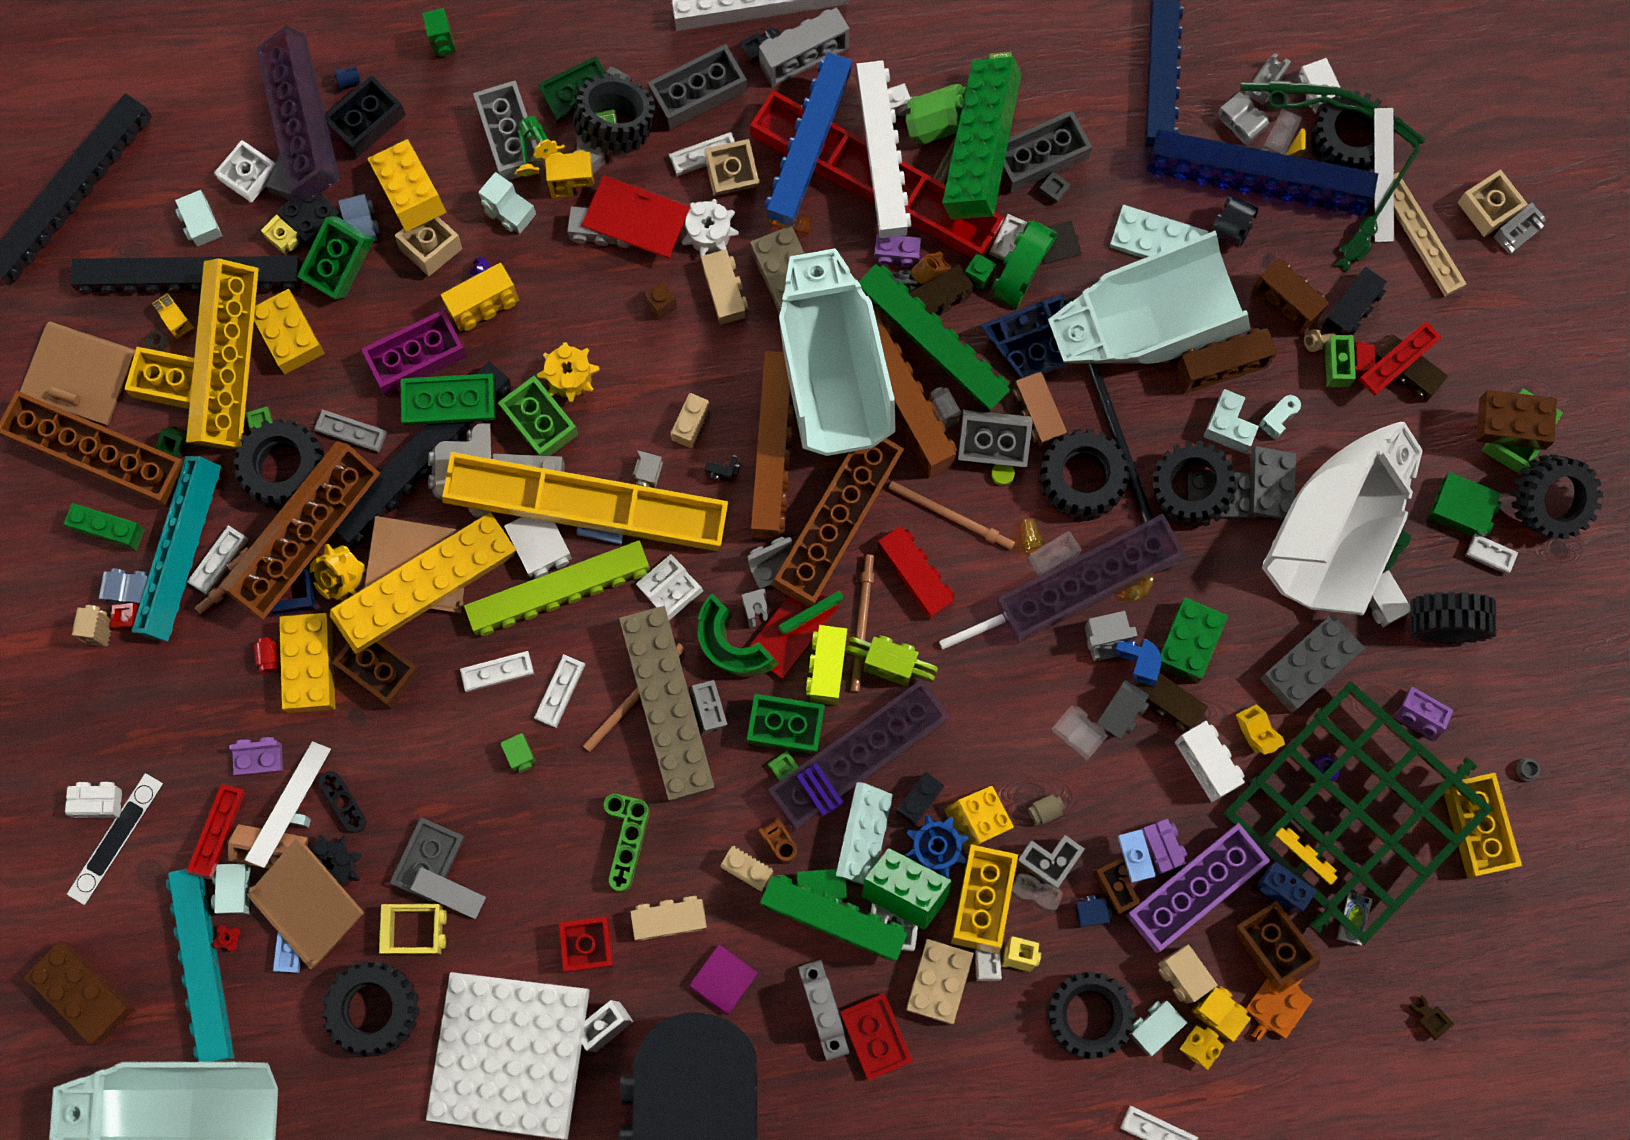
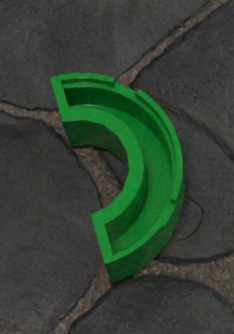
M1035 220L1032 222L1028 221L1023 233L1020 232L1014 242L1017 245L1013 252L1009 251L1003 263L1006 264V267L1001 277H997L991 289L994 290V299L1017 310L1038 266L1055 242L1058 232Z
M711 594L700 610L697 631L699 643L707 657L723 671L739 677L759 676L778 666L779 663L759 642L743 649L732 647L729 644L726 629L733 614Z

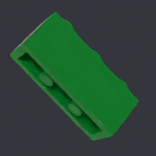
M74 503L71 504L64 525L73 532L137 551L145 529L136 522Z

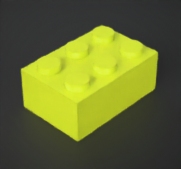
M819 625V631H814L812 650H816V654H811L809 673H813V677H808L806 695L810 696L811 703L838 706L847 628Z

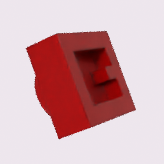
M136 603L112 605L110 628H133L140 605Z

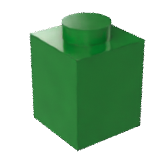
M977 253L965 270V274L975 288L983 291L994 275L996 264Z

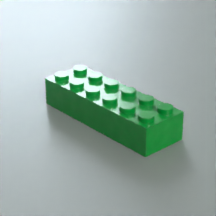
M778 874L777 878L771 876L760 902L762 907L896 963L908 934L904 931V926L892 921L890 925L881 922V916L868 912V915H864L858 912L859 907L846 902L845 906L836 903L837 898L829 894L823 893L822 896L814 894V888L801 883L800 887L791 884L792 879Z

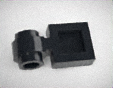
M774 27L767 29L763 34V38L757 32L739 43L740 48L750 63L759 59V46L765 40L774 39L781 35L778 29Z

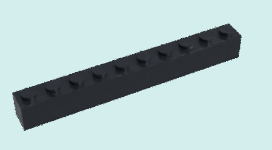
M125 93L0 241V278L12 285L14 281L21 277L22 271L36 259L37 253L42 247L46 246L53 234L63 227L68 216L78 209L80 202L93 191L94 185L107 174L109 167L120 159L122 152L128 145L134 142L140 130L149 124L152 115L144 105Z
M298 256L72 259L70 284L78 293L84 295L92 294V292L136 294L137 291H146L151 294H157L160 291H169L171 293L192 291L194 293H201L204 261L219 258L259 268L257 290L261 292H271L278 289L282 291L289 289L293 292L295 289H302V279L297 276L303 264Z
M490 361L476 373L494 375L495 402L500 397L506 396L511 389L510 379ZM479 421L427 424L380 472V475L336 528L335 532L352 548L362 544L367 538L366 534L374 526L375 516L384 517L388 512L394 511L400 503L399 500L404 495H409L415 489V484L430 474L432 466L428 465V453L432 452L433 448L440 442H461L467 430L474 428Z

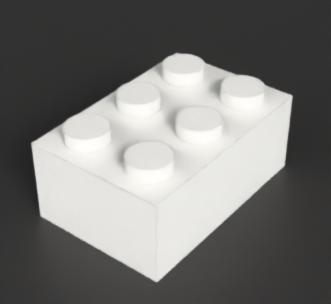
M1205 721L1181 735L1175 741V744L1213 803L1245 782L1242 770L1238 765L1234 766L1230 759L1231 753L1229 749L1219 742L1217 730L1212 724L1209 725Z

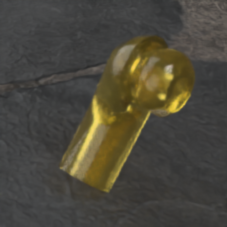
M1145 574L1140 584L1134 586L1127 585L1123 591L1124 596L1130 600L1145 598L1154 583L1155 577Z

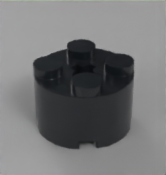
M1229 195L1224 204L1225 210L1223 214L1219 213L1214 221L1213 226L1215 227L1213 231H1216L1219 240L1239 249L1253 227L1252 218H1257L1259 207Z

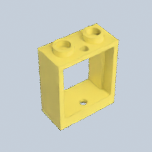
M381 904L379 953L383 955L441 954V949H445L446 936L442 934V924H446L447 919L446 910H443V906L440 904ZM395 912H434L433 947L394 948Z

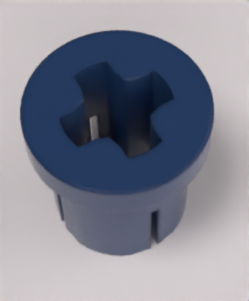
M356 66L341 70L338 68L334 69L340 91L344 90V87L361 84Z

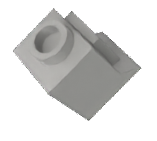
M637 450L640 460H637L633 473L636 485L656 488L663 462H661L662 457Z

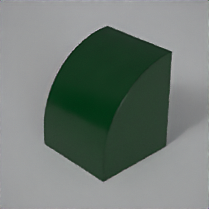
M175 426L161 429L155 449L176 458L181 457L190 445V443L186 442L187 431Z

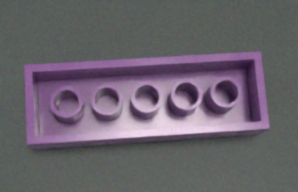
M1238 823L1125 916L1151 948L1158 953L1270 860Z

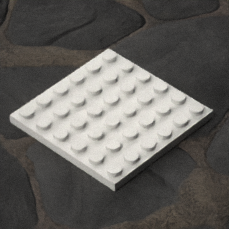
M450 972L426 1120L568 1139L590 990Z

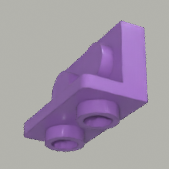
M876 234L874 262L884 266L900 264L905 268L914 267L919 262L921 238L906 236L880 238V235Z
M1411 687L1394 718L1425 737L1436 741L1446 730L1453 709Z
M273 737L260 738V742L251 743V740H237L236 744L229 745V749L233 752L234 776L283 772L282 744L274 740Z

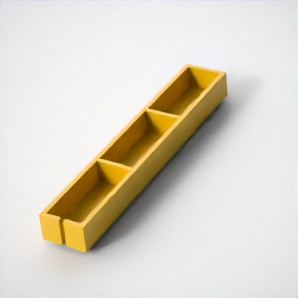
M455 452L450 453L442 496L443 503L713 551H719L721 547L728 501Z

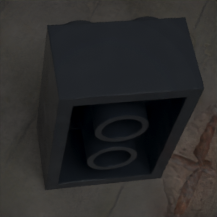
M371 75L324 115L322 119L327 129L358 158L403 119L406 114L402 104Z

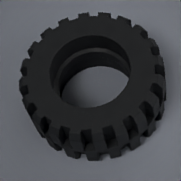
M281 418L274 419V423L271 424L268 420L261 422L262 426L258 429L255 426L250 429L251 434L248 437L244 435L240 440L243 444L241 447L237 446L235 454L238 458L234 459V467L237 469L235 472L236 478L247 494L255 502H259L261 506L266 508L271 506L274 510L279 511L325 456L322 445L307 427L302 424L297 425L295 421L289 419L284 423ZM282 447L297 449L301 455V462L297 472L291 478L278 483L268 482L263 478L262 465L265 458L272 451Z
M1081 429L1073 430L1072 434L1069 435L1066 432L1061 435L1059 440L1055 439L1051 443L1050 448L1047 449L1039 469V483L1042 485L1040 490L1043 496H1047L1046 502L1049 506L1054 505L1056 507L1055 511L1060 515L1062 512L1067 513V518L1072 520L1076 516L1080 517V521H1087L1089 517L1097 519L1103 513H1109L1120 501L1129 481V473L1127 472L1129 464L1128 460H1124L1125 453L1123 449L1116 448L1117 442L1113 438L1110 441L1105 439L1107 434L1100 432L1099 435L1093 434L1094 430L1087 429L1086 433H1081ZM1077 457H1085L1095 461L1102 468L1105 475L1103 486L1098 491L1092 493H1082L1072 489L1066 483L1062 474L1065 463Z
M367 961L361 962L359 965L353 964L347 967L345 972H339L335 976L336 980L334 983L330 982L327 987L329 992L327 996H323L322 1003H325L324 1010H321V1017L325 1018L326 1024L323 1026L325 1031L330 1033V1039L335 1044H338L342 1050L358 1056H382L388 1054L389 1051H395L401 1047L400 1044L403 1041L409 1039L411 1036L409 1033L417 1025L415 1020L416 1015H419L420 1008L417 1007L419 998L418 994L414 992V985L406 978L403 972L384 963ZM367 986H378L384 989L391 997L393 1005L392 1015L389 1022L381 1030L371 1033L363 1032L357 1029L351 1022L349 1015L350 1003L360 989Z

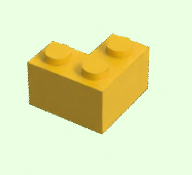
M583 150L574 151L570 154L556 152L545 159L547 183L552 198L573 197L574 187L594 186L590 152Z
M1215 987L1200 998L1191 1013L1228 1042H1234L1251 1018L1246 1015L1248 1011L1231 999L1233 995L1223 987L1219 989Z

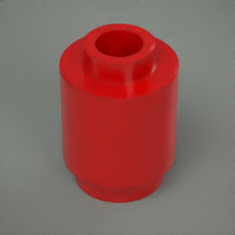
M270 637L258 639V643H255L253 648L256 667L259 668V673L277 671L280 664L277 642L272 641Z

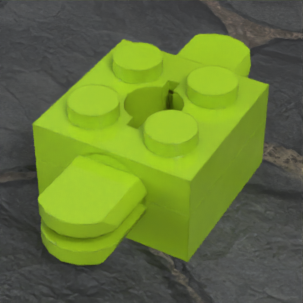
M874 636L872 643L855 637L849 638L848 642L853 646H846L845 651L848 654L865 659L864 672L906 687L911 676L928 682H934L935 676L930 673L936 674L938 667L918 660L919 652L915 651V647L902 643L901 646L892 643L893 640L886 636H879V638Z

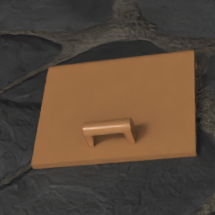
M49 321L45 326L20 392L69 413L108 425L136 350Z
M375 516L364 589L460 530ZM464 588L430 609L461 613V608L464 604Z
M299 837L292 842L258 883L249 888V892L246 894L310 969H313L321 962L364 914L361 908Z

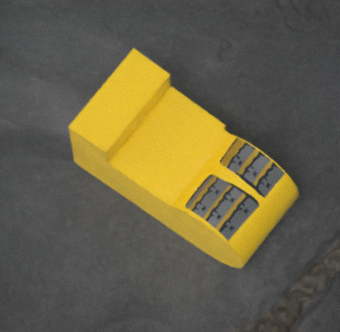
M168 293L152 303L176 339L194 328Z

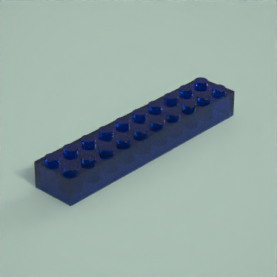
M1157 129L1150 147L1146 172H1150L1155 176L1165 175L1179 181L1190 180L1195 181L1199 185L1210 184L1220 189H1235L1244 194H1260L1264 198H1280L1289 203L1300 202L1308 207H1325L1329 211H1344L1353 216L1364 215L1375 197L1379 174Z

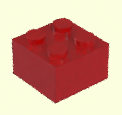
M608 917L559 923L564 972L570 973L614 967L610 919Z

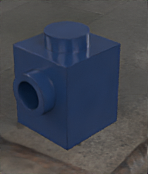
M1099 895L1084 897V902L1074 904L1079 928L1110 923L1109 918L1113 917L1111 904H1107L1106 898L1099 899Z

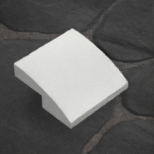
M671 554L636 583L656 608L665 605L669 620L703 592L702 587Z

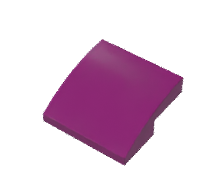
M719 944L689 985V988L728 1016L758 972Z

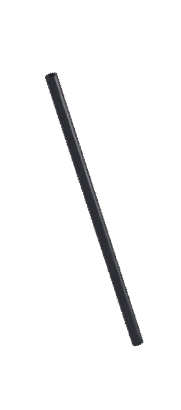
M1070 297L1065 299L1063 302L1066 306L1068 303H1070L1071 301L1073 302L1075 299L1074 297ZM1086 363L1112 438L1117 442L1116 448H1122L1125 453L1124 460H1128V482L1160 571L1170 570L1172 567L1098 363Z

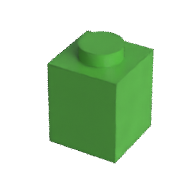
M522 733L501 742V746L514 772L519 771L521 773L532 768L531 764L535 763L536 760Z

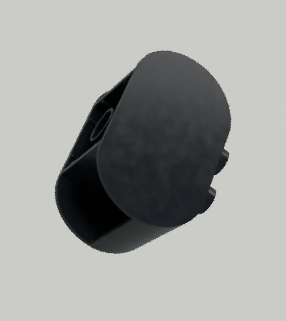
M704 1012L678 1014L654 1027L642 1041L634 1061V1074L621 1075V1105H633V1125L621 1126L620 1140H757V1057L749 1038L727 1019Z

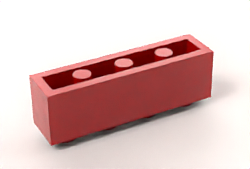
M899 526L878 540L877 546L931 620L953 605V597L955 595L948 585L944 586L940 581L941 575L934 566L931 568L927 563L928 557L923 549H917L913 543L915 539L911 532Z

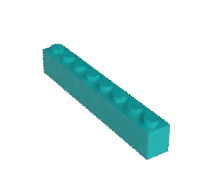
M200 456L185 457L132 628L133 633L152 640L168 641L172 633L173 623L179 611V604L183 591L186 588L189 571L193 565V558L199 545L202 528L206 522L209 505L213 499L212 495L219 479L221 466Z
M187 869L168 873L169 879L166 881L169 894H172L173 903L170 904L172 916L176 918L177 924L174 927V935L180 943L181 950L178 951V959L180 964L183 965L185 973L182 975V983L188 992L186 1008L192 1016L190 1032L196 1041L194 1057L199 1062H221L234 1059L217 950L213 945L215 938L205 878L190 875Z

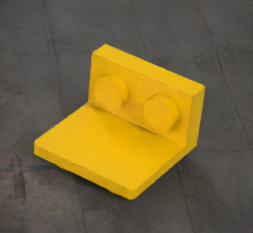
M993 786L964 797L944 809L947 817L953 818V828L959 835H968L969 839L962 844L965 852L969 851L971 845L978 846L1014 827Z

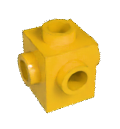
M1196 1025L1187 1036L1180 1050L1190 1060L1208 1070L1220 1055L1224 1045L1217 1039L1219 1035L1208 1027L1203 1030Z

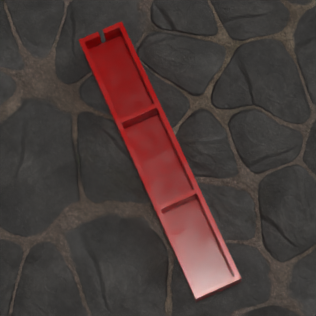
M772 90L750 124L751 137L788 156L790 151L787 150L788 143L791 137L795 138L798 117L802 118L805 112L802 111L803 106ZM832 123L814 172L875 205L866 141ZM903 161L902 164H898L899 171L904 172L905 185H902V192H907L908 206H905V212L910 213L911 225L971 259L977 253L984 257L990 248V244L993 243L1003 225L1004 217L994 212V216L951 220L943 205L946 185Z

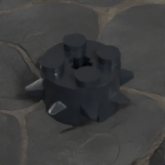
M319 835L318 843L312 846L310 851L326 869H328L326 867L328 862L334 865V868L332 870L328 869V872L341 887H346L351 881H359L360 877L356 874L357 866L355 862L362 857V854L352 853L346 848V836L334 842L327 841L323 835Z

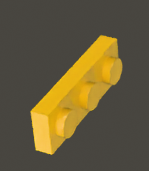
M1281 828L1275 834L1278 839L1328 884L1331 885L1338 878L1334 875L1337 870L1327 861L1322 864L1316 858L1318 853L1308 844L1303 847L1297 841L1300 837L1290 828L1286 831Z

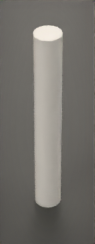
M1000 614L939 641L942 650L1003 624L1006 620L1003 614Z

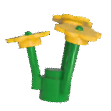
M530 116L524 118L519 123L521 129L518 130V134L521 140L524 165H521L514 172L516 176L536 175L540 171L538 167L534 168L532 164H529L525 137L528 140L538 139L539 144L534 148V157H542L544 161L549 155L562 152L565 148L564 145L557 146L556 141H550L541 125L538 124L536 117Z

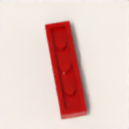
M1427 321L1424 322L1362 375L1359 381L1373 396L1377 395L1434 346L1442 336Z
M221 784L187 868L188 874L212 880L245 796L244 789Z

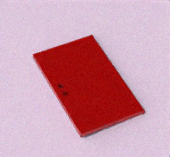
M603 175L586 216L581 223V227L670 259L691 207Z

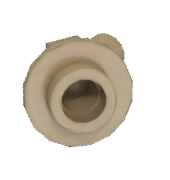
M1309 330L1304 336L1305 347L1310 352L1321 350L1322 344L1326 343L1330 335H1336V333L1321 335L1319 330Z

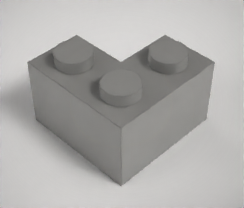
M1066 835L1061 838L1051 854L1031 841L1018 858L1017 864L1055 891L1076 863L1084 848Z

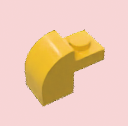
M1254 705L1236 714L1240 728L1256 754L1260 752L1264 755L1273 753L1279 747L1285 745L1283 737L1272 729L1267 713L1258 705Z

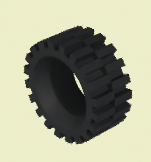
M608 73L602 74V79H599L596 75L592 77L591 82L586 80L583 87H580L578 90L573 116V126L576 127L575 132L577 136L582 135L581 140L585 144L591 142L590 148L596 150L597 147L602 148L601 152L606 154L608 150H613V155H619L620 150L628 154L631 153V148L636 151L640 148L641 144L644 145L647 137H649L655 106H653L654 100L653 97H649L650 92L647 88L641 90L642 84L637 81L633 84L631 83L632 78L626 76L625 80L620 79V74H614V78H610ZM603 109L618 110L626 114L631 119V122H608L598 117L595 112Z
M1360 91L1353 92L1360 96ZM1366 93L1364 98L1370 100L1372 94ZM1338 96L1332 98L1346 105L1362 106L1346 98H1338ZM1379 98L1375 102L1371 100V102L1380 107L1382 101ZM1327 102L1311 130V136L1313 137L1310 142L1311 147L1316 146L1313 151L1315 157L1321 155L1320 163L1323 166L1326 163L1330 164L1329 171L1333 173L1336 169L1341 170L1339 175L1346 176L1348 171H1351L1352 177L1358 176L1360 171L1364 175L1371 168L1375 169L1374 120L1358 111L1338 108ZM1345 116H1355L1364 120L1372 129L1373 142L1359 148L1346 145L1338 138L1335 132V121Z
M1187 441L1185 442V448L1181 449L1179 444L1173 446L1174 452L1172 454L1168 450L1163 454L1164 461L1158 460L1156 464L1157 471L1153 473V488L1163 514L1167 513L1168 518L1172 522L1177 519L1179 525L1186 527V523H1191L1192 528H1198V523L1203 522L1204 527L1210 525L1211 519L1214 518L1216 522L1222 519L1221 513L1227 514L1230 510L1229 504L1234 503V493L1236 492L1235 474L1230 459L1226 460V454L1222 450L1217 452L1215 445L1210 444L1206 448L1203 441H1198L1197 446H1192V442ZM1198 464L1206 466L1216 475V487L1205 499L1187 501L1177 496L1173 491V478L1180 469L1188 465Z
M1550 454V456L1542 455L1539 456L1540 461L1533 459L1528 462L1530 468L1523 467L1519 471L1523 476L1521 479L1515 478L1514 483L1518 484V488L1511 491V496L1516 497V501L1511 502L1512 508L1519 510L1514 514L1517 519L1523 520L1521 524L1529 528L1530 531L1554 539H1569V535L1574 537L1580 535L1579 529L1586 531L1590 527L1587 522L1589 520L1595 522L1598 517L1593 514L1595 509L1601 510L1602 504L1597 503L1598 498H1603V491L1597 490V487L1602 486L1600 479L1593 478L1597 473L1593 469H1589V465L1580 462V460L1556 454ZM1567 476L1574 485L1572 504L1564 515L1558 518H1551L1545 508L1546 492L1555 480Z
M1437 592L1433 595L1424 594V596H1416V598H1412L1410 601L1411 637L1416 640L1432 641L1433 643L1445 642V644H1465V642H1483L1496 637V600L1493 597L1480 595L1479 593L1468 594V592Z
M1088 971L1073 975L1060 983L1049 998L1050 1003L1046 1008V1013H1048L1046 1022L1047 1026H1050L1051 1029L1049 1033L1052 1038L1056 1039L1057 1045L1061 1049L1064 1048L1072 1056H1078L1082 1059H1097L1110 1056V1054L1121 1049V1046L1129 1040V1033L1133 1032L1134 1025H1132V1020L1135 1019V1012H1132L1131 1005H1134L1132 998H1128L1126 994L1128 991L1125 987H1121L1118 984V980L1107 977V974ZM1081 992L1099 994L1108 1002L1111 1008L1112 1022L1110 1028L1102 1037L1096 1040H1087L1079 1037L1072 1031L1067 1021L1068 1005Z

